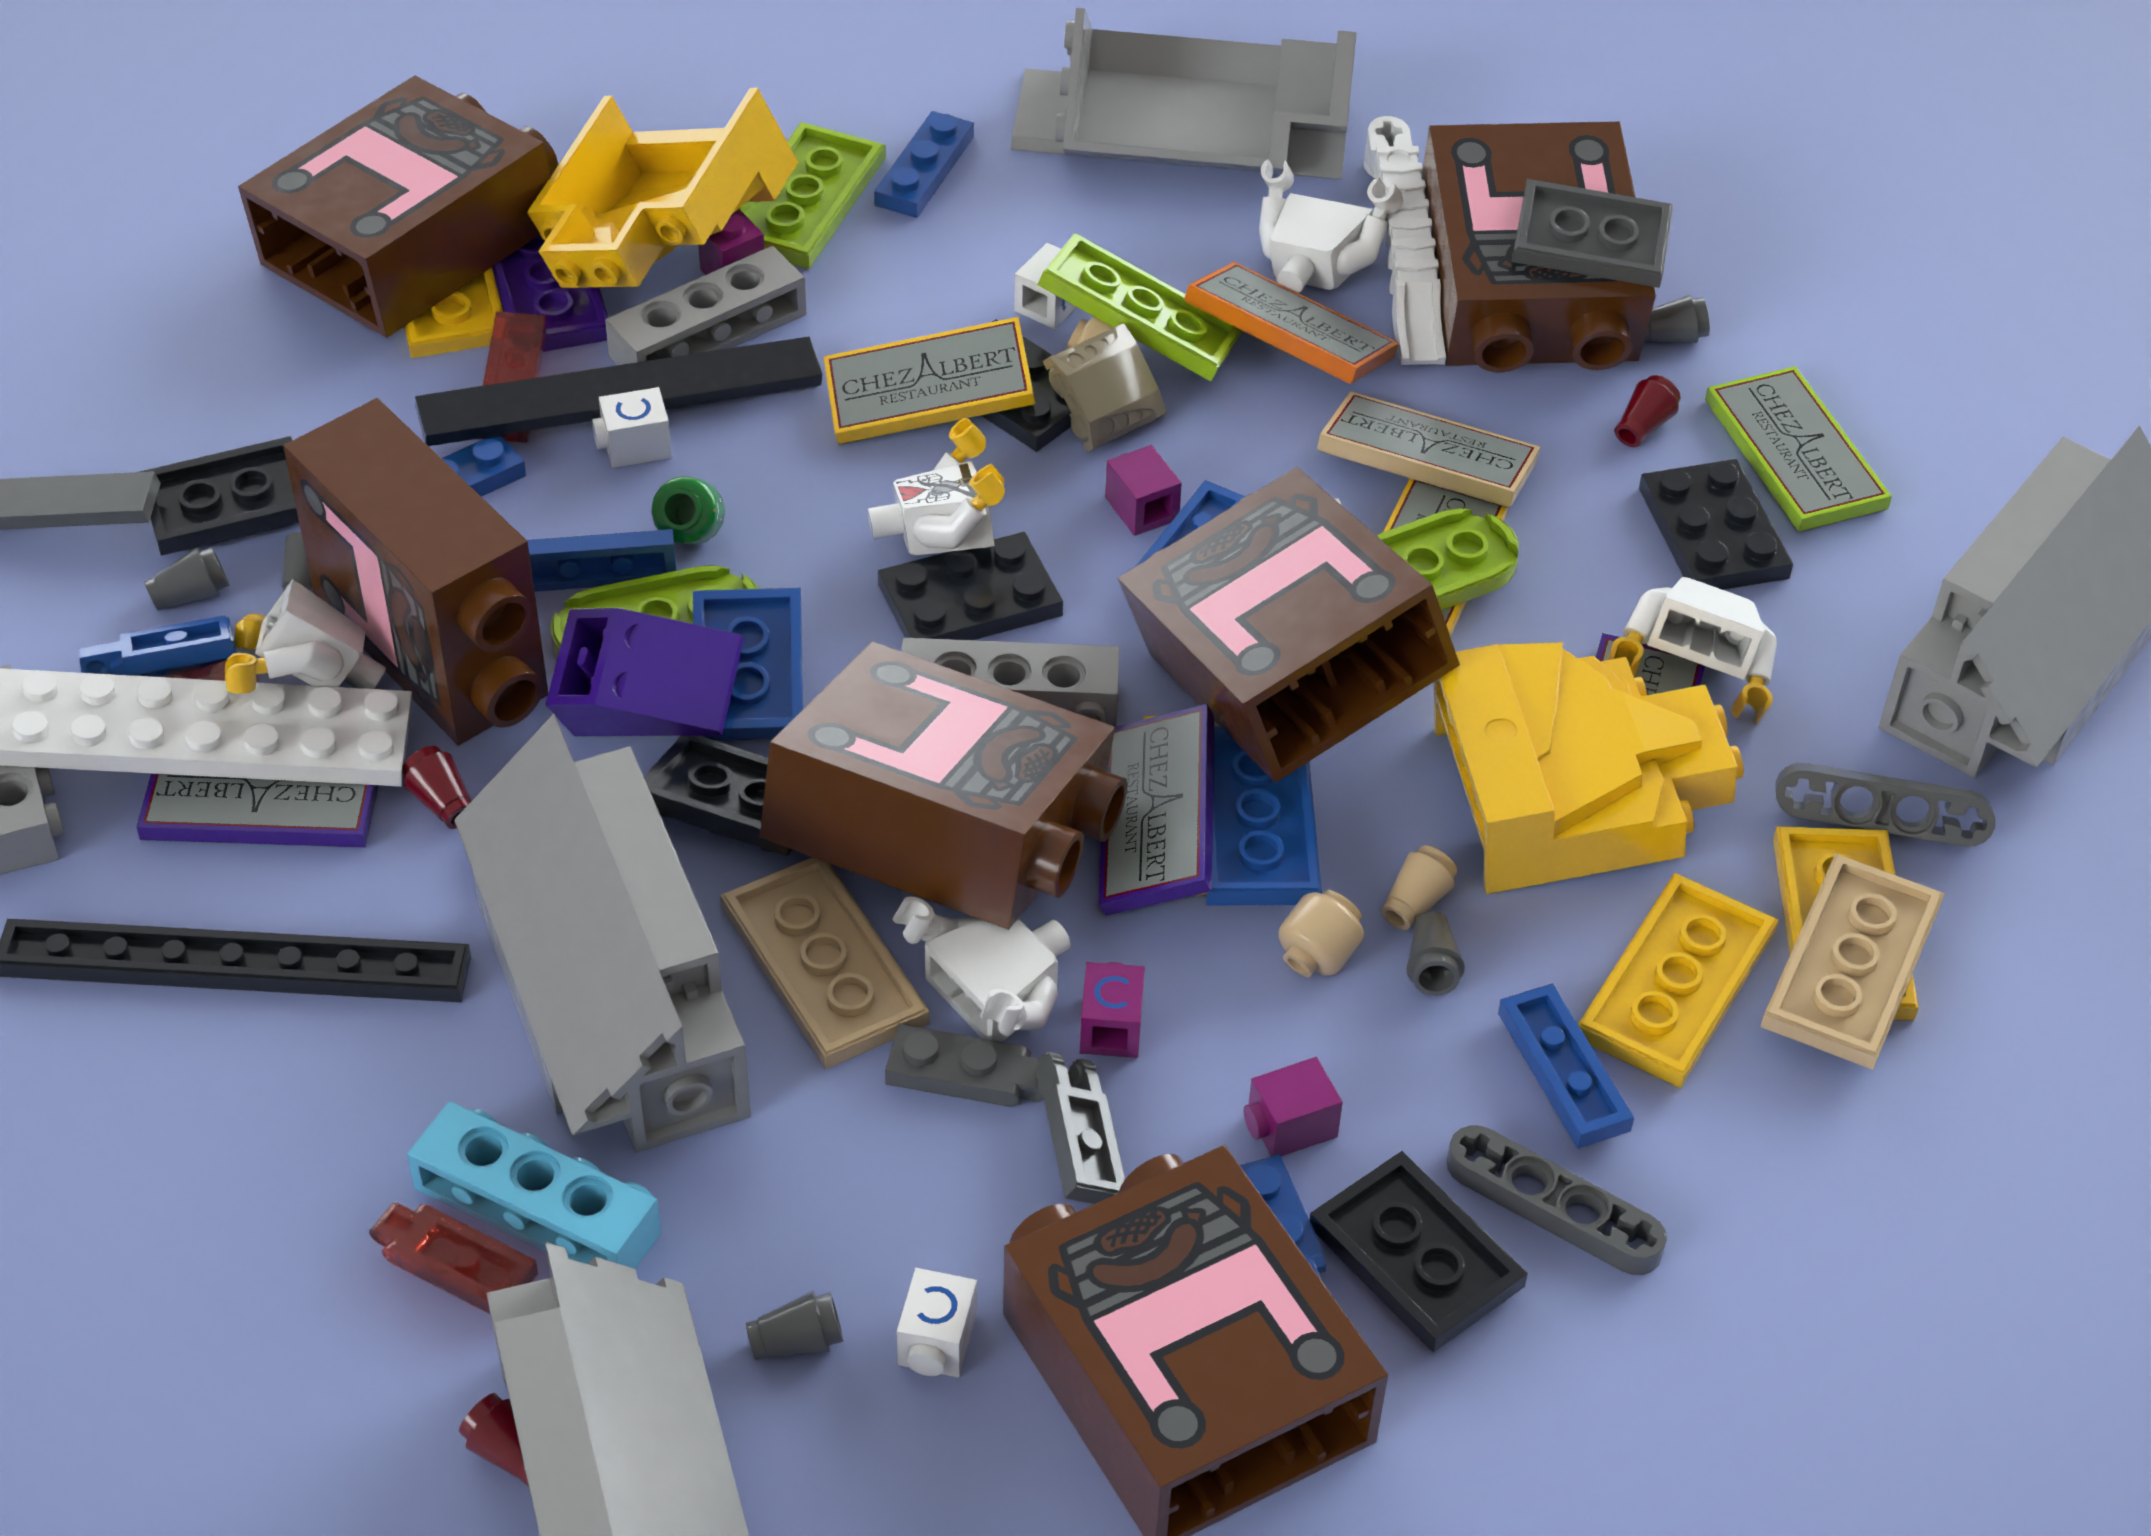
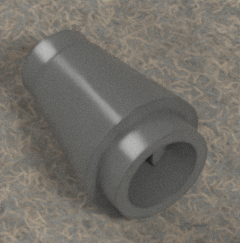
M1687 295L1653 308L1644 342L1697 343L1698 338L1709 336V316L1704 298L1693 299L1691 295Z
M212 547L201 552L198 548H195L154 575V578L144 581L157 610L220 596L218 590L230 586Z
M1425 912L1419 915L1414 923L1415 928L1406 971L1409 979L1420 992L1433 996L1444 995L1457 987L1459 980L1464 974L1465 965L1447 917L1440 912Z
M813 1290L758 1317L757 1320L746 1322L747 1334L755 1360L764 1357L772 1358L830 1352V1345L844 1342L831 1292L816 1296Z

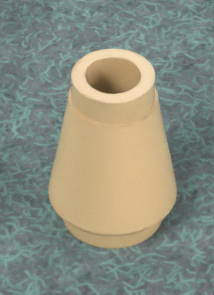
M1427 845L1421 846L1417 852H1410L1401 867L1386 899V903L1381 908V913L1385 920L1398 929L1408 930L1415 923L1419 915L1430 910L1454 888V877L1457 875V867L1450 857L1441 850Z

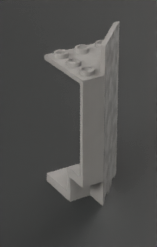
M1076 8L1075 20H1067L1065 27L1064 48H1067V55H1070V67H1062V71L1025 68L1012 132L1011 150L1261 172L1262 164L1269 159L1275 174L1283 173L1284 161H1286L1293 175L1342 179L1357 32L1338 31L1337 43L1282 39L1281 45L1092 29L1086 9Z
M2138 426L2112 459L2065 437L2059 440L1943 578L1932 617L1900 654L1878 726L1879 729L1973 778L1979 774L1998 748L2036 768L2043 760L2054 766L2151 640V445L2140 426Z
M553 714L454 821L473 869L479 908L557 1115L564 1113L572 1136L623 1120L636 1153L751 1117L746 1048L722 991L719 952L632 748L629 746L574 762L556 716Z
M545 1242L551 1278L486 1293L504 1383H506L539 1536H749L683 1283L663 1277L658 1283L652 1284L639 1280L635 1268L594 1257L587 1264L568 1259L565 1247Z

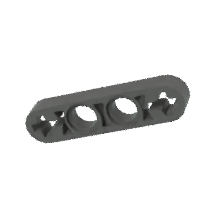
M1794 763L1786 766L1779 773L1775 782L1776 800L1780 808L1786 814L1796 818L1866 830H1888L1889 834L1959 846H1977L1991 837L1995 829V815L1990 802L1982 794L1970 790L1810 763ZM1799 779L1809 780L1811 790L1827 793L1826 782H1834L1831 790L1832 807H1823V795L1812 793L1805 794L1803 802L1794 801L1792 791L1786 789V787H1796ZM1854 786L1866 788L1873 796L1870 807L1860 813L1849 812L1840 803L1842 794ZM1908 796H1918L1928 803L1929 810L1922 820L1906 822L1896 813L1899 802ZM1938 801H1946L1945 809L1947 814L1965 815L1967 807L1976 808L1978 818L1983 821L1973 822L1970 830H1962L1958 819L1942 816L1943 826L1937 827L1935 825L1939 818Z
M1469 1125L1460 1128L1453 1134L1448 1150L1447 1169L1451 1176L1462 1185L1623 1272L1631 1275H1644L1652 1272L1659 1266L1667 1237L1666 1230L1661 1222L1652 1215L1489 1128ZM1476 1151L1485 1154V1157L1480 1156L1474 1162L1465 1158V1155L1472 1156ZM1504 1163L1506 1165L1502 1177L1499 1178L1495 1176V1171L1499 1173L1501 1165ZM1521 1175H1530L1539 1179L1545 1189L1541 1193L1527 1195L1517 1190L1512 1180ZM1574 1204H1584L1594 1209L1599 1219L1590 1224H1581L1572 1220L1568 1216L1566 1209ZM1609 1221H1613L1617 1224L1616 1228L1612 1226L1610 1236H1606L1605 1233ZM1637 1237L1644 1239L1647 1243L1641 1244L1637 1250L1627 1245V1242L1631 1243Z

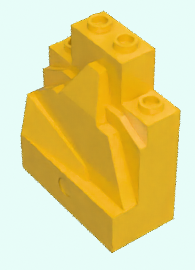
M750 88L725 128L633 132L613 97L604 96L527 213L545 241L538 252L561 288L639 287L652 265L670 253L676 246L704 245L710 235L723 230L731 215L746 202L775 201L798 164V160L758 88Z
M1563 642L1494 644L1457 651L1456 655L1460 666L1434 682V729L1436 736L1445 734L1448 736L1484 849V888L1486 894L1685 857L1686 834L1693 833L1694 831L1692 810L1733 803L1735 800L1736 779L1743 778L1744 775L1740 750L1736 745L1729 746L1726 738L1728 729L1723 707L1721 705H1713L1706 684L1647 695L1642 677H1633L1626 657L1599 661L1595 656L1577 658L1563 649Z

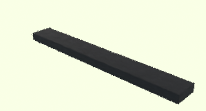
M810 336L418 395L415 396V408L425 444L435 446L589 422L592 419L601 418L599 397L659 387L666 410L820 386L823 374Z
M8 918L0 939V977L462 1002L471 960L469 944Z

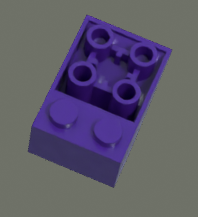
M622 608L570 609L545 706L555 714L573 736L722 735L744 638L741 634Z

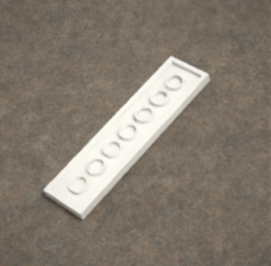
M0 668V766L402 787L403 764L406 757L412 711V691L256 683V688L253 692L236 694L227 691L226 681Z

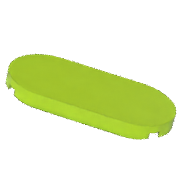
M1457 508L1445 510L1376 535L1433 585L1441 611L1500 589L1512 579L1517 569L1519 541L1514 531L1498 517L1485 513V518L1472 515L1471 509Z
M706 565L589 588L568 598L564 602L565 608L558 615L557 611L555 612L550 624L553 649L558 657L570 609L622 608L693 624V591L758 589L752 579L742 574V578L730 574V568Z

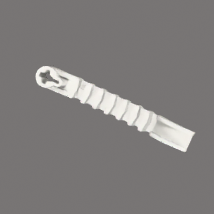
M1393 116L1378 117L1368 127L1363 165L1369 175L1373 176V178H1380L1385 184L1386 190L1383 197L1389 193L1392 183L1398 187L1403 197L1402 206L1396 212L1387 214L1385 220L1389 222L1385 244L1390 247L1387 262L1388 269L1392 270L1389 291L1390 294H1393L1392 322L1395 341L1399 342L1397 348L1401 365H1444L1446 352L1441 324L1440 279L1437 278L1439 262L1434 256L1436 242L1431 237L1433 224L1432 219L1428 218L1429 200L1425 199L1426 183L1425 180L1421 179L1423 168L1422 163L1418 162L1419 146H1412L1410 129L1403 120Z

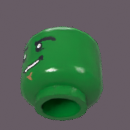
M681 476L670 479L660 486L653 497L651 514L654 525L658 530L673 529L675 543L698 545L706 543L717 535L724 522L725 507L722 496L713 485L702 479Z

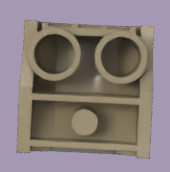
M1124 323L1043 360L1046 370L1050 369L1049 381L1051 387L1061 398L1064 397L1071 412L1069 415L1071 417L1072 430L1080 440L1084 441L1082 444L1086 453L1167 414L1154 377L1137 342Z

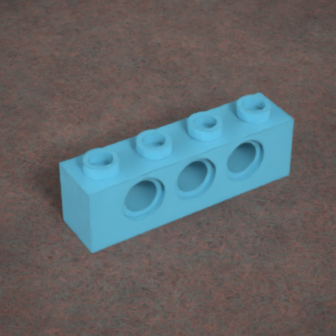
M449 1101L407 1153L414 1189L546 1253L545 1242L565 1247L568 1259L587 1264L594 1257H598L636 1269L662 1234L658 1200L646 1188L634 1182L623 1183L602 1173L592 1162L584 1158L575 1157L572 1159L549 1148L542 1139L531 1133L519 1134L502 1126L491 1115L480 1109L469 1110ZM536 1188H544V1189L537 1190V1191H531V1190L536 1189ZM596 1212L594 1215L584 1216L586 1213Z

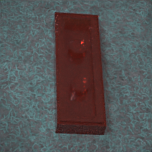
M496 311L483 386L537 378L539 376L547 329L546 315ZM529 431L501 436L508 442L527 443Z

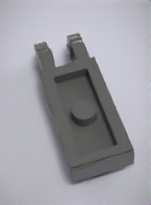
M1045 1052V1055H1042L1041 1059L1038 1060L1039 1063L1036 1066L1037 1071L1035 1074L1036 1080H1038V1093L1044 1096L1065 1199L1096 1204L1118 1194L1125 1180L1107 1096L1105 1093H1102L1099 1076L1096 1073L1097 1068L1094 1067L1095 1063L1085 1059H1076L1075 1062L1073 1061L1068 1072L1067 1067H1065L1066 1062L1061 1054Z

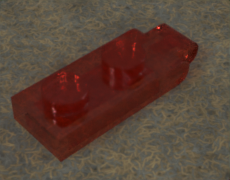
M393 1202L369 1230L372 1239L384 1246L382 1254L390 1263L489 1314L490 1309L486 1293L530 1283L538 1275L535 1259L423 1203L419 1204L413 1211L397 1202Z

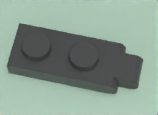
M898 1025L885 1068L886 1085L1007 1107L1017 1106L1020 1099L1036 1102L1044 1099V1096L1038 1093V1080H1036L1035 1074L1037 1071L1036 1066L1040 1059L1031 1057L1032 1054L1028 1048L1016 1044L910 1025Z

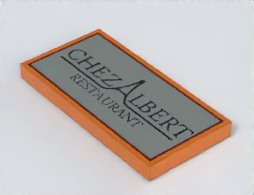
M1232 262L1189 284L1184 298L1187 301L1186 303L1348 384H1352L1393 359L1399 346V342L1236 262Z

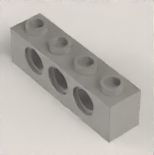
M770 246L605 319L609 357L617 365L733 348L806 315L805 277L774 246Z
M926 638L902 639L901 651L1116 727L1119 646Z
M11 665L0 667L4 669H12ZM0 766V875L59 860L54 837L64 835L65 833L57 803L46 804L45 796L55 794L48 768Z

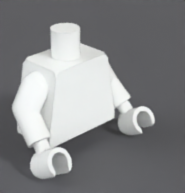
M1269 159L1264 161L1261 166V175L1269 188L1268 197H1263L1259 234L1263 253L1272 262L1273 275L1276 277L1277 283L1297 293H1300L1305 285L1332 290L1338 288L1351 274L1375 262L1389 222L1385 221L1387 214L1396 212L1403 203L1402 193L1394 183H1392L1389 193L1385 197H1383L1386 190L1385 184L1380 178H1376L1370 183L1367 194L1375 205L1374 210L1290 193L1287 199L1282 198L1283 192L1287 191L1294 182V175L1289 165L1284 161L1283 173L1277 178H1272L1273 166Z
M910 896L903 900L892 919L896 924L906 925L903 936L908 943L916 944L921 939L926 941L925 979L982 1039L1003 1042L1016 1030H1040L1045 1026L1059 994L1057 989L1058 961L1056 957L1069 950L1071 946L1069 936L1059 922L1052 919L1031 932L1018 918L1008 930L975 917L948 918L937 915L927 902L917 897Z

